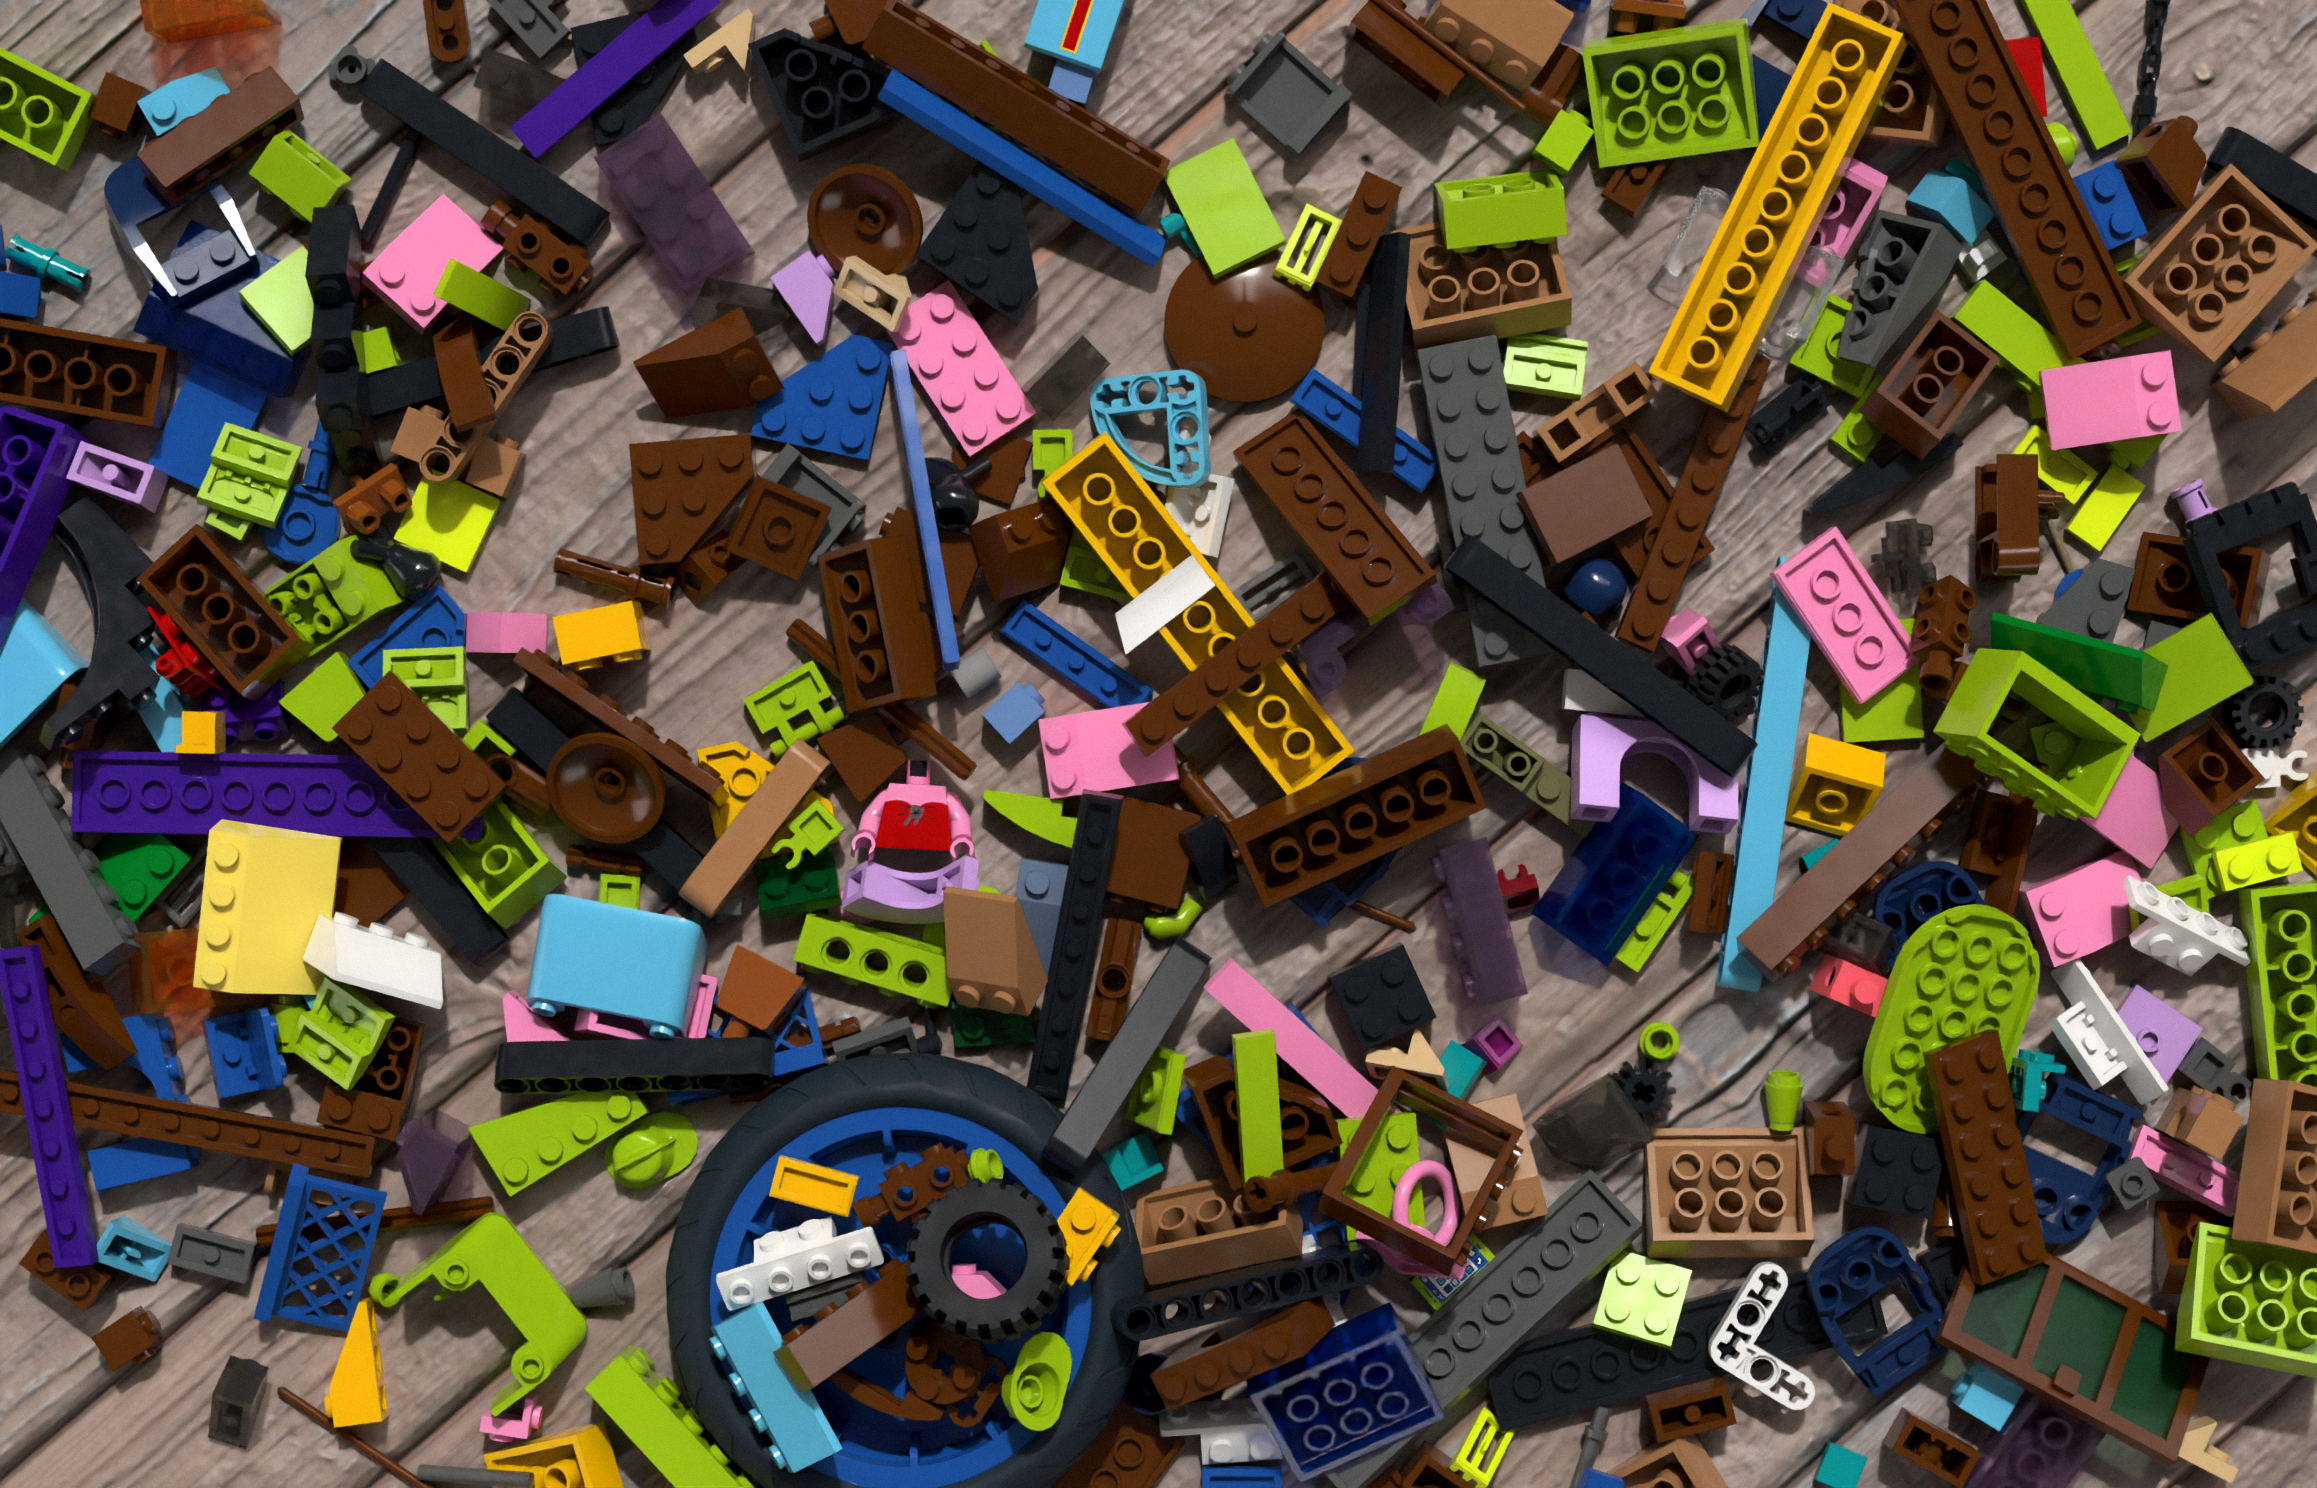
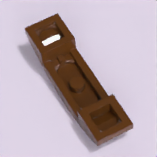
M464 311L438 320L433 326V341L438 370L450 413L458 433L497 419L492 392L485 381L477 340L481 339L477 318Z
M808 1324L804 1326L805 1329L810 1327ZM847 1366L842 1367L828 1377L832 1383L854 1399L893 1416L923 1421L940 1420L947 1408L945 1405L921 1399L912 1387L905 1398L901 1399Z

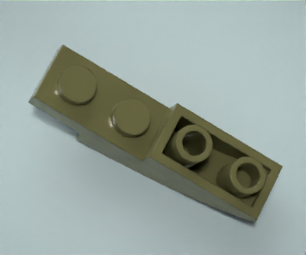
M1479 713L1460 739L1463 751L1532 802L1586 838L1597 821L1571 819V778L1483 714Z

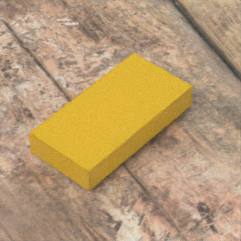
M780 1155L769 1196L849 1217L860 1176Z

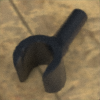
M923 1006L927 1035L917 1038L916 1041L920 1053L937 1055L941 1052L943 1045L935 1025L934 1009Z

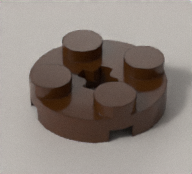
M937 1322L924 1327L916 1336L911 1337L906 1345V1375L916 1394L923 1400L941 1405L962 1403L975 1394L978 1390L975 1388L980 1384L981 1378L986 1375L988 1356L983 1341L975 1339L974 1342L961 1339L953 1332L950 1334ZM943 1353L955 1359V1364L949 1366L950 1373L945 1375L943 1369L938 1367V1361L941 1360Z

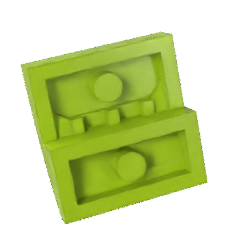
M225 422L212 451L210 467L197 494V504L275 529L301 458L302 447Z
M464 646L383 650V676L389 670L397 673L456 733H468V687Z
M326 976L311 1011L301 1013L287 1048L344 1089L350 1090L358 1082L375 1057L395 1016L350 984Z

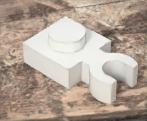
M2279 747L2240 749L2265 778L2255 788L2281 787L2280 775L2295 781H2302L2308 778V773H2296L2292 769V762L2296 758L2307 757V752L2292 750L2285 753L2282 758H2279Z

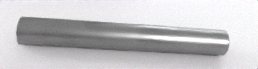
M420 1464L417 1469L418 1480L515 1488H532L534 1485V1474L532 1472Z

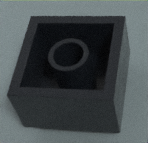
M1401 942L1328 974L1363 1051L1437 1018L1407 951Z
M1859 1121L1855 1141V1171L1853 1175L1848 1176L1844 1199L1853 1205L1931 1220L1945 1153L1942 1138L1935 1135L1918 1134L1904 1129Z

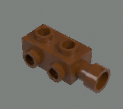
M498 199L486 212L480 225L492 234L499 233L506 239L501 245L510 252L505 259L523 273L530 268L540 275L541 279L537 284L555 298L561 292L568 298L573 291L580 295L593 279V276L588 273L593 266L586 260L590 253L572 239L566 245L554 236L558 228L540 214L535 220L527 214L520 220L512 214L513 209ZM527 235H534L537 239V244L532 249L523 247L522 241ZM561 259L567 260L569 263V269L564 274L556 273L554 268L555 263Z
M1952 575L1921 587L1911 654L1924 662L1920 670L1919 684L1922 688L1931 692H1944L1951 688L1953 668L1950 666L1951 661L1963 656L1964 644L1971 639L1968 618L1970 610L1976 607V597L1972 589Z
M939 1142L919 1153L922 1161L908 1168L906 1162L903 1161L883 1172L886 1180L878 1185L881 1192L871 1198L866 1195L852 1203L863 1227H872L874 1229L882 1224V1219L892 1214L897 1222L907 1217L909 1223L916 1221L917 1217L922 1218L928 1213L925 1206L933 1198L937 1201L946 1196L945 1189L953 1185L958 1189L967 1185L966 1180H971L968 1172L970 1158L966 1151L961 1149L957 1152L953 1144L944 1148L942 1143ZM939 1167L947 1168L950 1172L949 1180L946 1182L938 1181L935 1178V1170ZM903 1186L910 1187L913 1191L912 1200H901L898 1196L899 1189Z

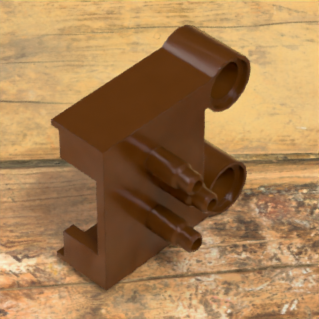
M1997 454V464H1985L1984 466L1975 467V576L1978 583H2019L2021 575L2038 574L2040 565L2039 521H2048L2049 519H2058L2060 517V509L2055 507V505H2063L2065 503V494L2052 490H2038V454Z

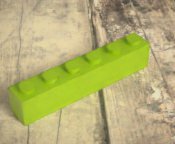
M1985 279L1973 285L1948 317L2001 358L1995 368L2001 370L2005 367L2016 376L2013 382L2030 395L2035 391L2042 395L2039 371L2087 363L2080 356L2067 360L2057 338ZM2169 433L2099 444L2109 451L2106 457L2121 469L2125 470L2127 467L2138 469L2142 468Z

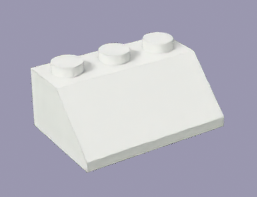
M336 912L334 918L323 914L318 915L302 958L304 961L334 980L441 1009L443 1004L441 954L428 946L429 939L410 932H406L404 938L393 935L394 929L375 922H371L370 927L367 928L358 925L359 919L341 912Z

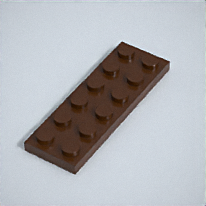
M1299 408L1233 451L1236 462L1370 626L1437 583L1435 572Z
M522 647L514 657L513 661L525 677L607 733L623 737L638 745L654 760L660 769L717 808L721 809L730 797L723 786L725 781L720 777L721 774L703 761L696 766L692 763L693 759L687 755L688 751L669 738L664 744L654 732L655 729L637 716L630 721L626 718L627 714L621 710L622 706L603 693L598 699L594 696L595 692L588 687L589 684L571 671L564 676L561 673L562 670L555 665L557 662L541 650L536 649L532 654Z
M1988 1029L1923 1052L1973 1283L1985 1285L2047 1261V1253L1998 1030Z

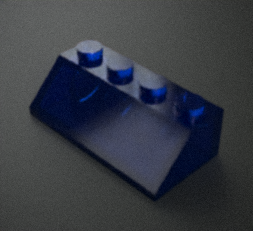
M1622 782L1620 785L1619 809L1611 822H1596L1586 838L1584 837L1531 914L1608 967L1700 835L1690 831L1688 826L1643 793Z

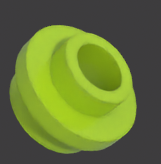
M1652 1022L1642 1030L1639 1037V1046L1647 1058L1663 1062L1672 1058L1678 1051L1679 1036L1677 1031L1668 1023ZM1656 1034H1663L1666 1039L1665 1045L1659 1049L1654 1048L1652 1038Z
M978 1148L972 1151L971 1160H969L970 1164H968V1172L971 1179L979 1178L982 1183H989L991 1178H1003V1165L995 1150Z

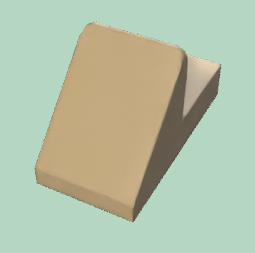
M747 8L685 53L683 56L694 72L698 74L704 70L705 73H710L725 61L723 55L729 51L748 76L752 56L748 44L754 42L757 22L754 15Z
M857 256L846 257L833 290L834 294L892 332L898 331L912 298L905 274L901 272L898 275H884Z
M1417 1027L1414 1028L1408 1054H1404L1400 1049L1390 1046H1384L1381 1049H1368L1365 1063L1371 1078L1385 1080L1391 1067L1395 1066L1448 1092L1450 1084L1445 1069Z
M2209 1416L2189 1421L2178 1456L2232 1484L2239 1469L2227 1462L2231 1455L2210 1444L2205 1449L2217 1426V1422ZM2167 1429L2155 1432L2154 1434L2164 1439Z

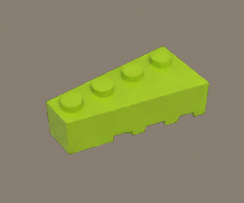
M644 1092L572 1093L476 1123L469 1127L468 1130L511 1197L648 1113L653 1107Z

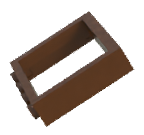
M1392 1066L1324 1188L1317 1210L1449 1277L1455 1264L1462 1267L1465 1264L1473 1247V1244L1467 1242L1472 1232L1480 1234L1491 1213L1485 1210L1486 1205L1490 1199L1498 1201L1507 1183V1179L1502 1177L1505 1169L1509 1167L1514 1170L1524 1150L1518 1147L1523 1130ZM1396 1100L1499 1151L1449 1248L1344 1196Z

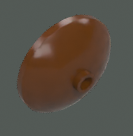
M856 163L845 165L825 176L811 195L807 211V222L812 242L819 254H822L829 265L837 272H841L846 257L857 256L884 275H898L916 257V252L919 250L923 238L921 210L910 189L893 173L871 164ZM871 209L877 211L880 220H876L871 216Z
M588 733L574 737L558 749L547 769L546 789L555 812L570 828L589 839L604 843H624L635 840L649 832L663 812L666 801V788L658 766L642 748L623 737L608 733ZM609 772L616 774L619 778L611 776Z

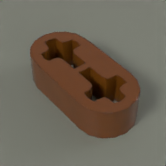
M987 1354L988 1367L992 1363L997 1365L999 1368L996 1374L1001 1379L999 1382L992 1379L985 1389L979 1386L975 1388L978 1389L975 1393L979 1395L973 1407L978 1412L976 1416L969 1413L964 1418L958 1414L961 1409L958 1404L948 1405V1414L956 1425L972 1427L984 1417L1000 1393L1004 1377L1009 1372L1008 1365L1002 1357L995 1354Z

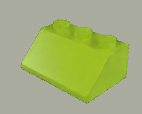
M1553 169L1434 183L1442 239L1446 248L1453 249L1456 253L1473 252L1477 250V246L1493 244L1495 248H1511L1517 245V241L1533 239L1534 243L1539 244L1552 243L1557 241V236L1567 235L1564 187Z

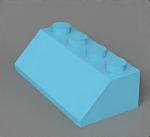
M763 1302L749 1305L710 1328L714 1336L709 1339V1342L719 1360L727 1358L734 1372L728 1375L738 1395L741 1397L746 1394L753 1406V1409L748 1411L750 1418L759 1433L765 1430L774 1444L768 1447V1450L779 1469L786 1467L788 1472L795 1473L843 1449L811 1389L800 1394L773 1352L785 1343L781 1339L782 1336Z

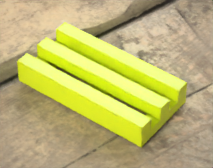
M1306 204L1273 275L1278 278L1282 275L1288 278L1287 282L1293 285L1297 282L1303 285L1302 289L1309 292L1342 220ZM1309 216L1317 220L1292 269L1286 266ZM1326 223L1331 228L1307 276L1301 273V270L1323 224Z
M1485 1407L1476 1414L1449 1466L1454 1472L1458 1469L1464 1472L1462 1478L1467 1482L1471 1479L1476 1481L1475 1488H1486L1515 1433L1514 1429L1501 1431L1502 1434L1483 1471H1480L1478 1466L1496 1431L1499 1430L1496 1416ZM1487 1421L1489 1425L1470 1462H1468L1466 1458Z

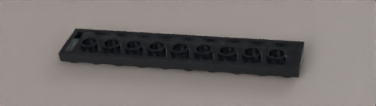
M1809 1269L1786 1274L1788 1277L1786 1291L1754 1342L1755 1345L1780 1360L1833 1348L1820 1324L1806 1289V1277ZM1774 1277L1761 1280L1763 1287L1758 1294L1751 1289L1747 1295L1756 1298L1766 1306L1769 1300L1764 1299L1762 1294L1768 1286L1773 1288L1777 1286L1778 1281ZM1741 1286L1684 1300L1671 1349L1593 1327V1323L1525 1340L1486 1376L1500 1432L1731 1374L1711 1359L1708 1353V1343ZM1878 1291L1835 1319L1848 1344L1888 1334ZM1745 1304L1737 1312V1320L1744 1326L1754 1324L1759 1316V1311L1753 1304ZM1731 1323L1726 1329L1734 1333L1731 1340L1727 1344L1720 1342L1717 1346L1722 1352L1721 1359H1724L1727 1354L1731 1356L1736 1354L1737 1350L1732 1345L1737 1335L1743 1341L1748 1336V1334L1736 1329ZM1758 1359L1752 1364L1751 1368L1770 1364V1361Z

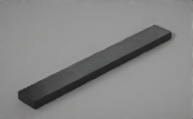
M1083 789L1047 975L1048 982L1045 986L1026 1086L1044 1098L1065 1101L1122 807L1123 796L1088 789Z

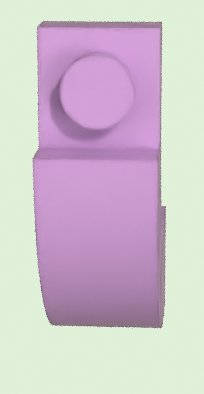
M965 855L940 870L926 873L897 871L866 860L846 872L841 909L863 917L892 923L930 924L944 922L943 891L946 886L977 891L979 887V877L977 876L979 860Z

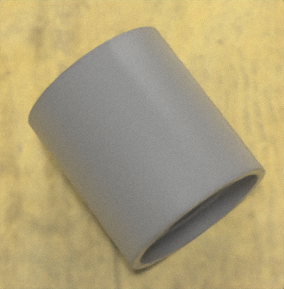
M983 647L962 659L959 670L950 671L968 699L1002 677Z

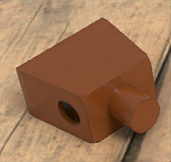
M737 944L716 1003L720 1010L732 1016L721 1037H749L753 1027L771 1036L810 984L804 978Z

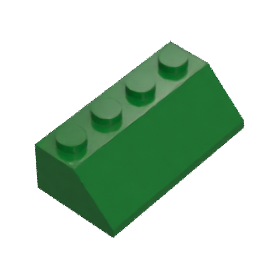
M1992 613L1990 619L1991 649L2023 651L2099 705L2103 698L2116 702L2115 709L2126 713L2139 715L2140 709L2154 712L2168 669V665L2144 651L2015 617Z
M107 833L92 850L101 864L99 872L102 878L112 885L119 895L120 901L117 902L119 908L134 924L138 922L154 904L156 899L194 859L196 854L175 834ZM45 902L28 922L31 924L38 918L52 913L48 904ZM80 964L85 976H88L91 972L84 970Z

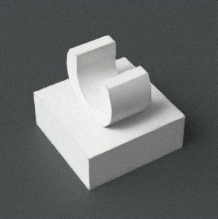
M1985 228L1972 247L1965 242L1960 243L1963 249L1956 263L1973 284L2008 258Z

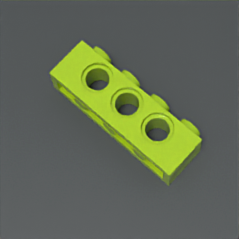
M817 910L807 913L793 961L802 963V969L816 974H824L825 970L840 974L839 979L852 985L862 986L863 982L879 986L878 991L892 997H901V994H906L917 998L916 1003L927 1008L939 1009L940 1005L948 1006L953 991L947 978L945 948L870 925L851 922L829 915V913ZM833 941L844 942L849 947L850 955L845 958L835 957L829 949V944ZM873 952L883 954L888 960V967L882 970L874 969L868 963V955ZM911 964L921 965L925 969L927 977L922 981H913L907 976L906 967Z

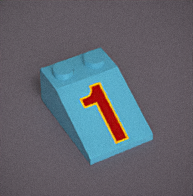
M1038 0L1024 47L1100 73L1126 0Z

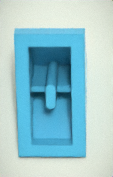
M1930 168L1906 199L1907 203L1936 223L1942 224L1950 233L1970 247H1972L1996 216V213L1963 179Z
M123 1215L109 1223L96 1244L99 1257L97 1262L155 1282L167 1264L172 1244L126 1215Z

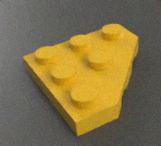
M738 741L697 749L699 763L703 761L721 774L720 777L725 781L723 786L730 796L721 809L708 801L716 841H718L775 767L774 764ZM812 790L759 859L775 856L771 851L774 844L782 839H791L795 835L788 825L817 799L836 818L833 803ZM838 836L832 843L840 842V836ZM787 847L782 849L777 855L790 853L793 850Z

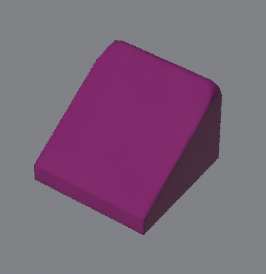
M1497 1015L1461 1046L1488 1062L1482 1073L1489 1075L1504 1065L1523 1045Z

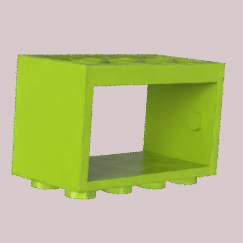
M1988 648L1977 649L1933 730L1934 733L1946 740L1944 746L1958 755H1968L1974 759V767L1987 775L1993 777L1997 775L2005 781L2003 786L2008 791L2018 796H2028L2034 801L2032 806L2039 812L2051 817L2059 813L2072 820H2077L2079 816L2096 819L2141 735L2023 651ZM2010 689L2082 739L2059 783L1986 734Z

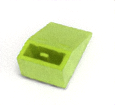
M362 532L338 540L264 591L314 647L297 665L306 662L373 623L406 601L405 597L397 591L391 578L382 567V561L353 556L351 554L350 546L354 540L369 542Z

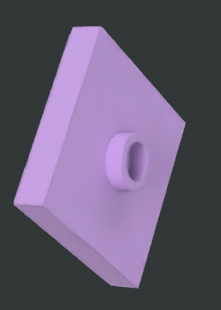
M2137 984L2132 985L2116 1009L2117 1014L2130 1033L2136 1038L2139 1046L2159 1072L2165 1084H2167L2203 1028Z

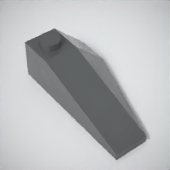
M1878 209L1860 243L1858 257L1861 259L1858 277H1853L1851 290L1855 295L1852 309L1846 313L1838 352V357L1841 360L1874 368L1946 282L1963 246L1942 224Z

